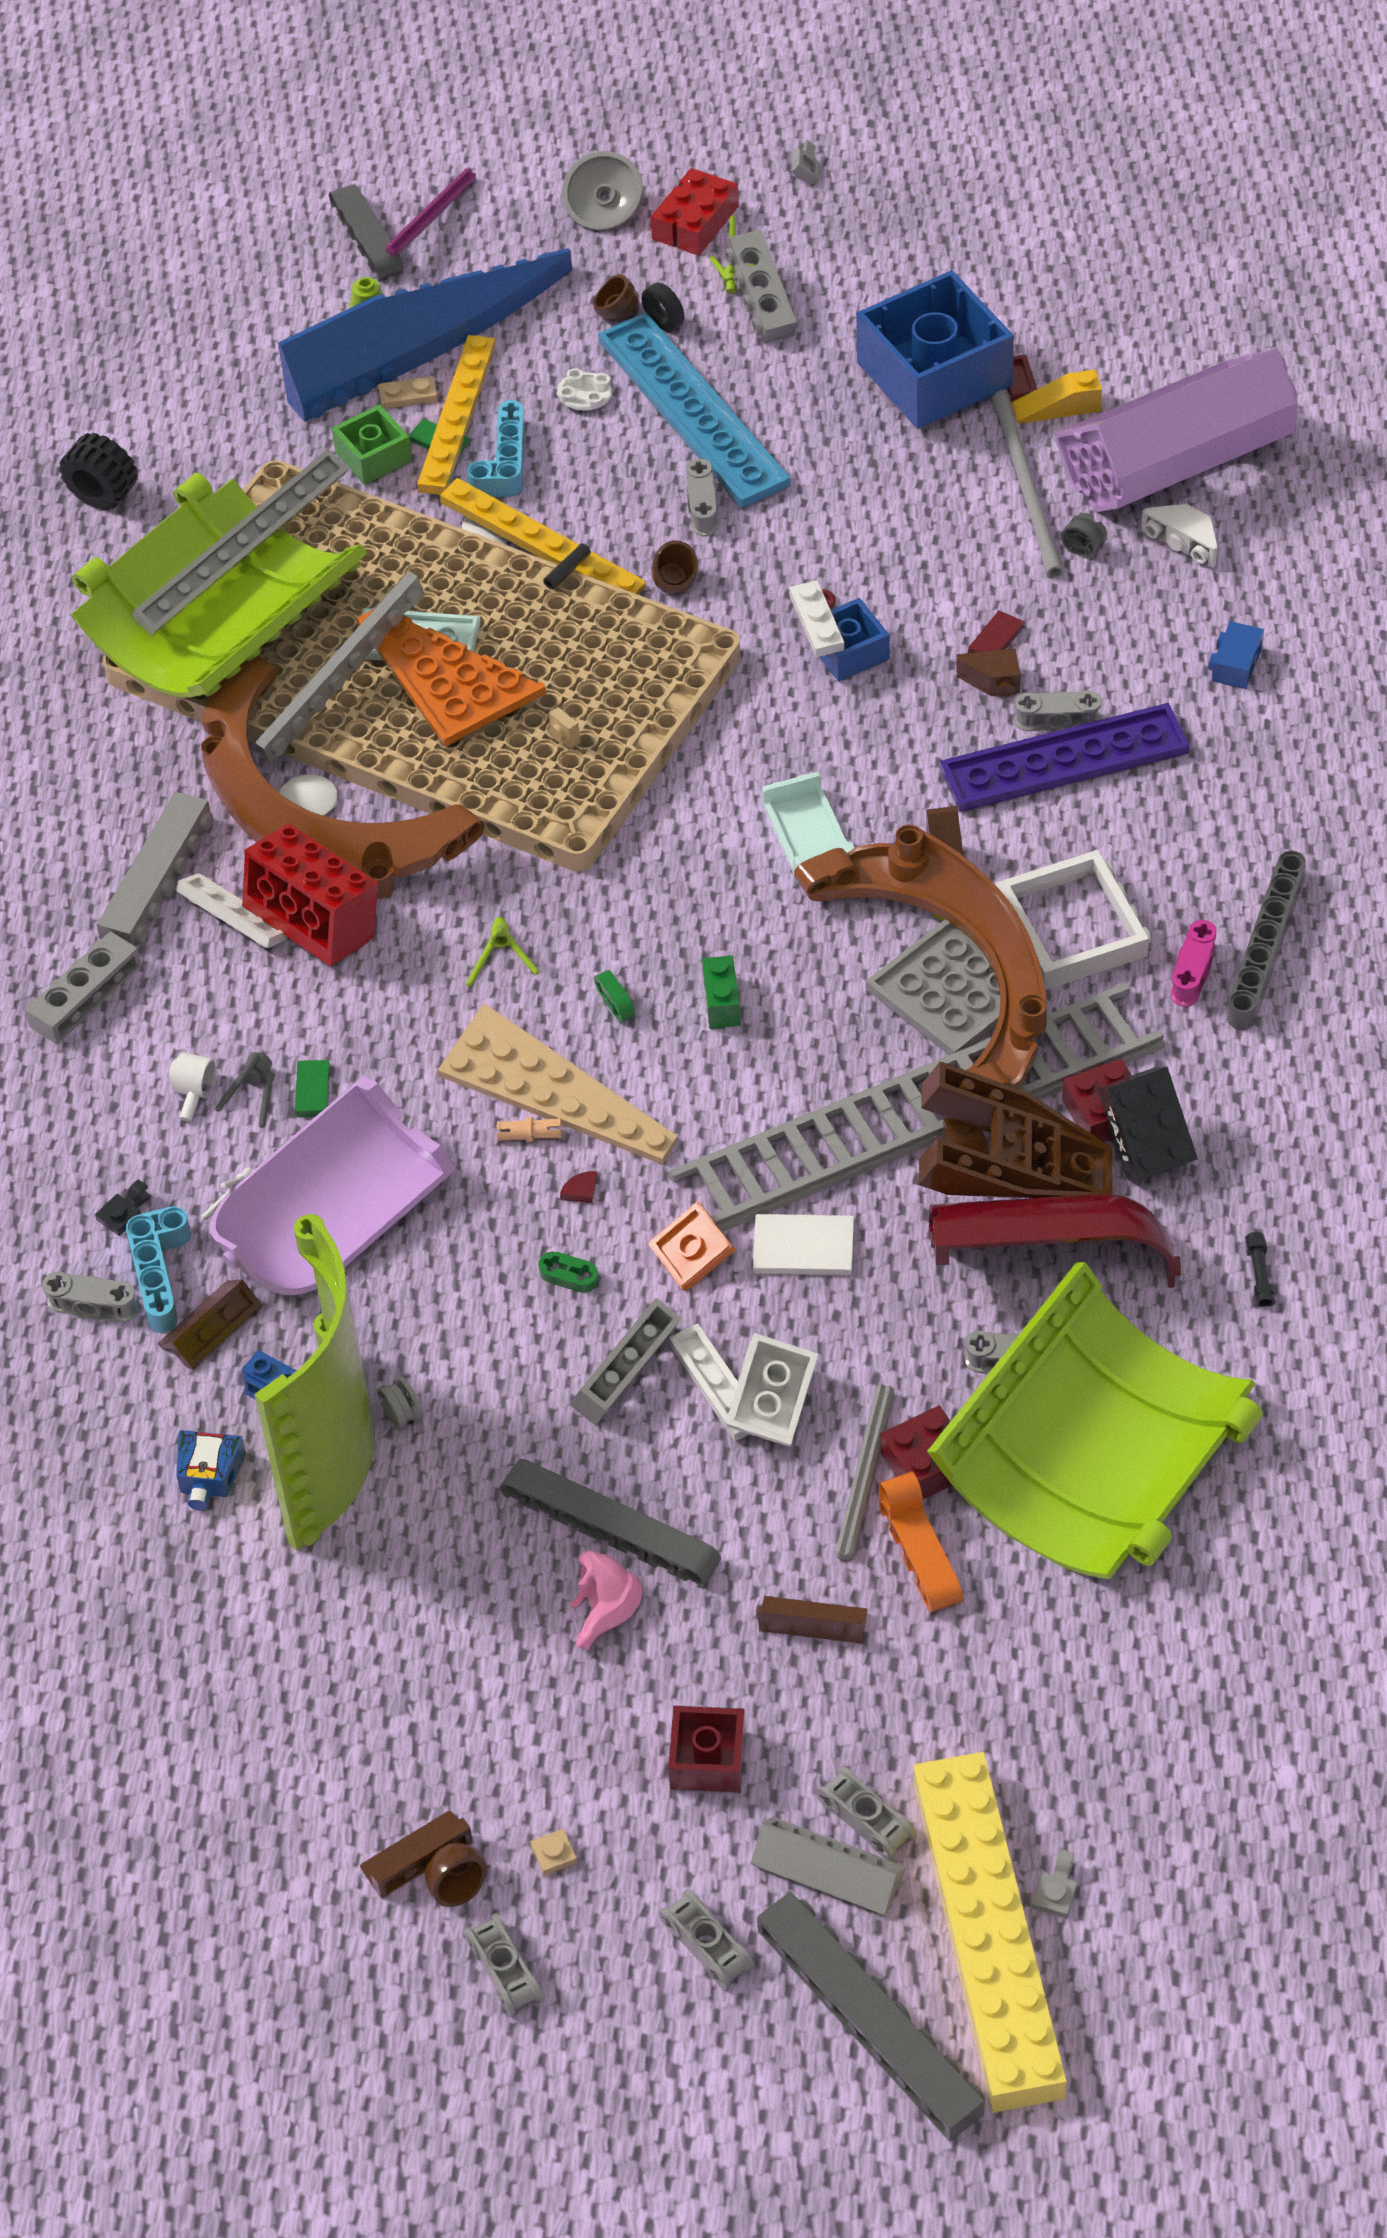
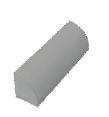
M773 1816L762 1823L750 1863L883 1915L890 1908L906 1866Z

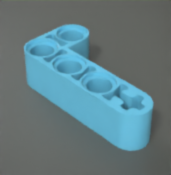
M507 400L499 405L496 460L476 461L467 468L468 484L492 497L516 496L523 489L525 418L523 405L519 401Z
M176 1206L133 1216L126 1224V1231L148 1323L152 1330L159 1333L171 1331L178 1322L162 1251L183 1246L191 1238L187 1214L182 1208ZM163 1305L164 1311L158 1312L156 1306Z

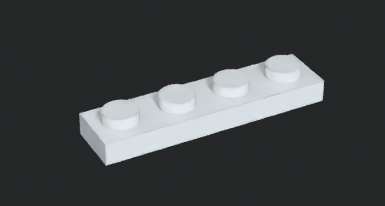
M197 873L178 881L176 892L188 898L191 903L207 910L212 916L223 920L232 926L234 930L250 937L258 945L270 948L288 939V937L283 935L284 932L276 930L264 922L262 918L255 916L242 907V899L202 874Z
M697 1323L669 1337L670 1347L732 1439L736 1442L750 1435L725 1426L737 1380L699 1324Z

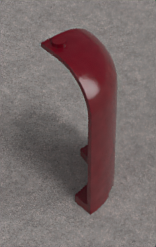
M1092 1194L930 1204L929 1206L931 1248H934L936 1265H949V1249L1099 1240H1130L1147 1244L1163 1254L1168 1288H1174L1175 1276H1181L1180 1256H1174L1171 1241L1162 1223L1144 1205L1121 1195Z

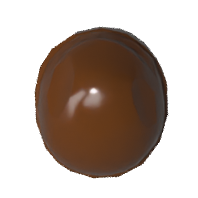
M617 274L610 277L599 289L594 298L593 307L598 316L609 321L625 320L638 313L640 309L639 295L632 282L625 275Z
M672 540L664 543L656 551L651 565L652 578L656 586L669 594L683 593L692 586L698 572V559L695 551L689 544Z
M465 1843L447 1844L434 1853L426 1865L425 1882L436 1902L441 1906L454 1907L474 1898L479 1892L487 1873L485 1858L481 1851Z

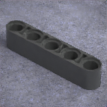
M351 184L330 191L329 200L332 208H336L337 216L341 223L346 224V231L351 239L356 240V247L362 257L367 258L368 267L373 274L376 273L378 276L376 280L380 281L403 273L404 268L400 255L391 257L385 251V247L391 240L357 185Z

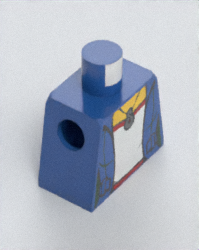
M179 1430L177 1481L180 1492L190 1494L188 1500L190 1508L203 1511L208 1508L210 1496H228L246 1456L243 1436Z

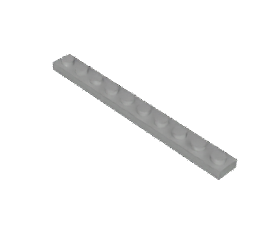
M329 449L324 451L137 607L131 616L151 636H154L344 476L348 468Z

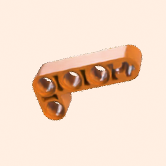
M911 1471L880 1482L879 1507L883 1517L886 1516L890 1523L888 1529L895 1543H899L903 1550L901 1556L909 1572L913 1571L917 1579L914 1582L929 1613L962 1602L963 1593L960 1583L923 1510L922 1491L915 1474Z

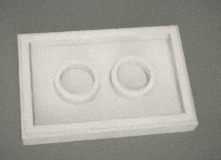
M756 1214L753 1274L852 1275L854 1216Z

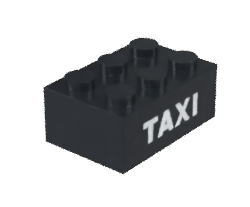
M1167 1066L1154 1067L1096 1088L1128 1181H1140L1198 1160Z

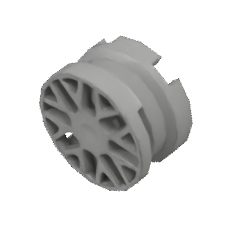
M400 1376L394 1379L393 1384L390 1386L383 1385L377 1388V1396H383L380 1404L397 1430L406 1427L407 1422L410 1420L416 1422L423 1418L420 1402L404 1377Z

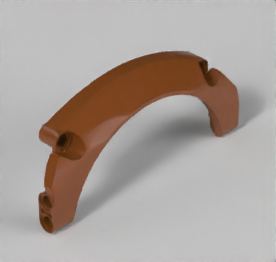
M259 655L252 660L242 662L239 665L241 670L228 679L225 677L219 683L221 687L212 695L207 696L203 727L204 731L211 735L201 743L204 768L224 807L237 824L255 842L260 841L290 823L377 881V898L382 899L393 893L394 876L404 877L418 873L434 866L440 858L451 861L474 844L484 833L485 822L461 804H455L435 813L414 819L384 823H360L334 819L311 812L282 796L261 775L248 748V728L254 706L262 692L274 682L276 675L279 673L277 668Z
M910 824L903 825L897 829L895 833V846L893 843H875L855 847L848 853L843 848H834L810 858L797 866L794 871V877L812 901L818 902L858 897L898 901L932 912L946 919L966 934L989 962L997 980L1000 993V1012L994 1033L981 1056L967 1071L1017 1089L1022 1087L1038 1053V1045L1031 1038L1042 1034L1047 1026V1001L1043 975L1031 938L1018 913L1001 890L980 869L944 842L923 831L918 826Z

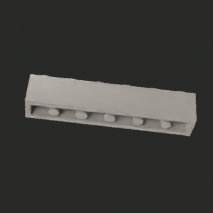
M174 792L96 925L100 939L111 931L137 947L139 942L143 943L146 940L151 921L159 918L162 909L161 904L165 897H171L175 887V880L178 875L185 873L191 853L198 851L200 837L204 831H209L212 826L213 814L210 812L208 800Z

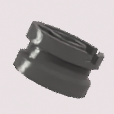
M1080 512L1064 528L1061 533V540L1069 552L1090 559L1094 557L1107 540L1108 533L1101 521L1097 523L1093 520V515Z

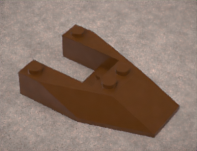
M941 1061L923 1081L921 1108L990 1132L991 1149L990 1155L937 1137L919 1159L918 1185L946 1195L1015 1199L1112 1194V1147L1028 1092Z

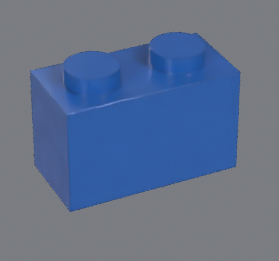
M1232 621L1229 622L1226 632H1220L1217 641L1218 652L1212 653L1209 660L1208 670L1212 671L1213 682L1247 689L1263 648L1264 629Z

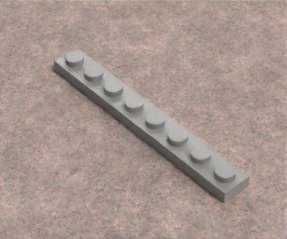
M410 571L407 572L255 742L264 760L271 764L277 756L285 752L287 745L293 738L303 732L310 719L324 708L327 700L335 691H339L343 687L345 680L352 672L362 666L369 653L374 648H377L382 643L386 634L401 622L403 615L411 606L419 602L424 591L417 575Z

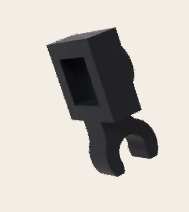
M139 1179L136 1180L129 1187L125 1198L117 1193L95 1214L96 1220L120 1236L126 1231L128 1220L133 1216L141 1214L138 1208L151 1197L146 1192L148 1186Z

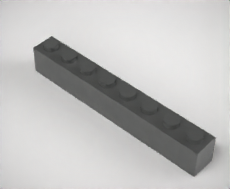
M790 1891L757 1916L759 1934L949 2142L953 2141L984 2116L985 2097L980 2088L972 2081L966 2082L959 2074L960 2069L956 2062L949 2055L942 2056L935 2048V2042L931 2035L923 2028L919 2030L910 2021L911 2016L907 2009L900 2002L894 2003L886 1995L887 1991L883 1983L876 1976L870 1977L862 1969L863 1965L859 1957L852 1950L846 1951L838 1943L839 1938L835 1931L828 1924L822 1925L815 1918L813 1908L805 1899L799 1900Z

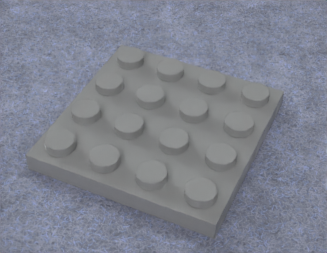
M946 919L865 981L867 991L949 1055L973 1046L996 1027L1000 1012V993L993 970L976 944Z

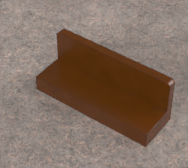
M243 1279L228 1280L162 1338L158 1345L162 1349L171 1348L184 1366L192 1369L262 1304Z
M764 1596L763 1604L758 1609L759 1631L863 1644L868 1609Z
M447 1811L361 1863L360 1869L382 1899L425 1873L428 1860L443 1846L451 1843L471 1845L473 1843L471 1828L463 1817L458 1820L452 1811Z

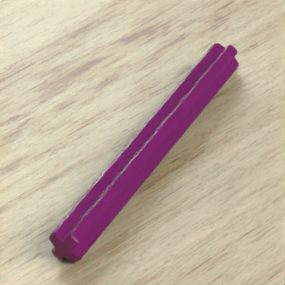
M465 168L385 247V251L391 257H397L476 179V173H473L470 168Z

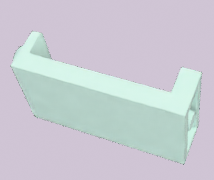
M819 772L804 774L762 787L763 807L793 874L800 863L834 848H843L848 853L855 848L852 841L847 842L822 789V780Z

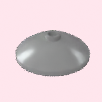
M612 151L593 152L579 159L568 171L562 188L563 202L568 214L580 226L594 231L612 230L626 223L636 213L643 195L642 179L635 165L625 156ZM610 194V198L607 201L602 200L604 195Z

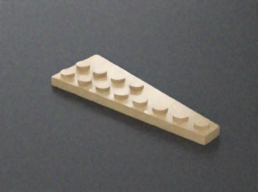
M485 1004L480 1007L438 1069L439 1077L543 1118H562L563 1126L662 1165L678 1142L676 1134Z

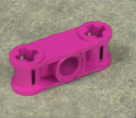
M1198 920L1190 925L1183 947L1180 948L1175 969L1172 974L1173 987L1171 999L1176 1005L1182 1007L1192 1006L1198 1001L1204 982L1207 981L1215 953L1214 942L1217 929L1212 922L1207 920Z

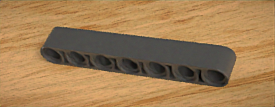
M1289 850L1283 852L1276 863L1229 997L1227 1021L1235 1029H1249L1256 1022L1304 883L1306 859L1298 851Z
M525 1459L517 1460L500 1485V1491L506 1498L509 1499L511 1496L520 1500L519 1504L536 1512L541 1510L550 1514L548 1517L566 1526L571 1524L578 1527L579 1532L596 1540L599 1537L607 1541V1545L626 1554L629 1551L637 1555V1559L654 1567L659 1565L667 1569V1573L681 1580L687 1581L689 1579L697 1583L699 1588L705 1586L721 1561L720 1553L708 1543Z

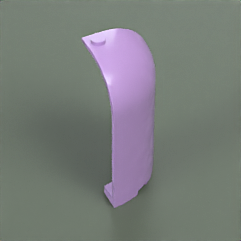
M362 1076L224 1197L213 1214L210 1232L214 1240L225 1252L222 1257L232 1269L236 1270L239 1267L253 1281L274 1293L282 1295L308 1293L317 1289L313 1267L298 1252L294 1233V1224L298 1218L306 1214H314L323 1219L325 1228L335 1241L345 1268L456 1170V1167L440 1144L427 1137L416 1126L410 1130L402 1123L399 1118L403 1116V1113L395 1106L377 1082Z

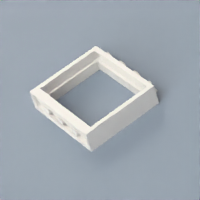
M1098 850L995 883L1018 913L1031 938L1040 963L1045 990L1148 957V945L1151 942L1150 933L1147 927L1141 926L1135 906L1133 904L1129 905L1123 885L1115 881L1109 861H1104ZM1094 874L1130 937L1052 962L1021 907L1018 898Z

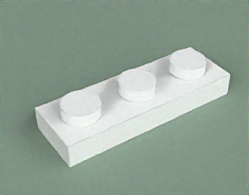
M818 580L789 587L790 598L815 657L844 651L843 638Z

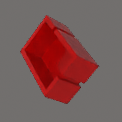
M690 168L679 181V186L676 185L651 215L652 240L674 247L676 244V225L678 249L700 256L730 219V216L738 209V184Z

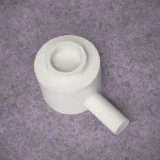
M182 1052L177 1059L173 1060L169 1070V1082L172 1085L173 1092L187 1095L179 1117L180 1120L192 1122L199 1098L206 1099L210 1092L202 1091V1084H214L217 1073L215 1059Z

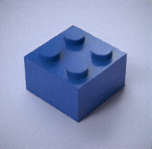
M860 597L830 610L843 638L844 651L819 656V658L838 682L890 659V635Z

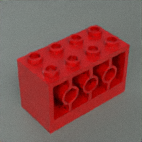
M290 823L245 849L242 907L255 916L262 918L264 922L276 930L284 932L283 935L330 967L367 944L374 937L378 892L377 881Z

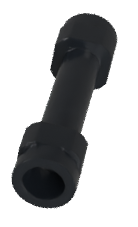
M1252 1232L1245 1237V1248L1247 1256L1251 1255L1256 1283L1253 1289L1254 1301L1257 1307L1273 1306L1276 1303L1274 1285L1269 1283L1264 1254H1267L1266 1239L1263 1233Z

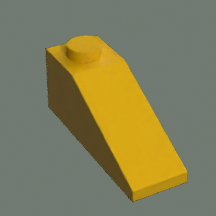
M1093 369L1067 373L1013 401L1012 407L1017 424L1101 412L1102 387L1097 371Z

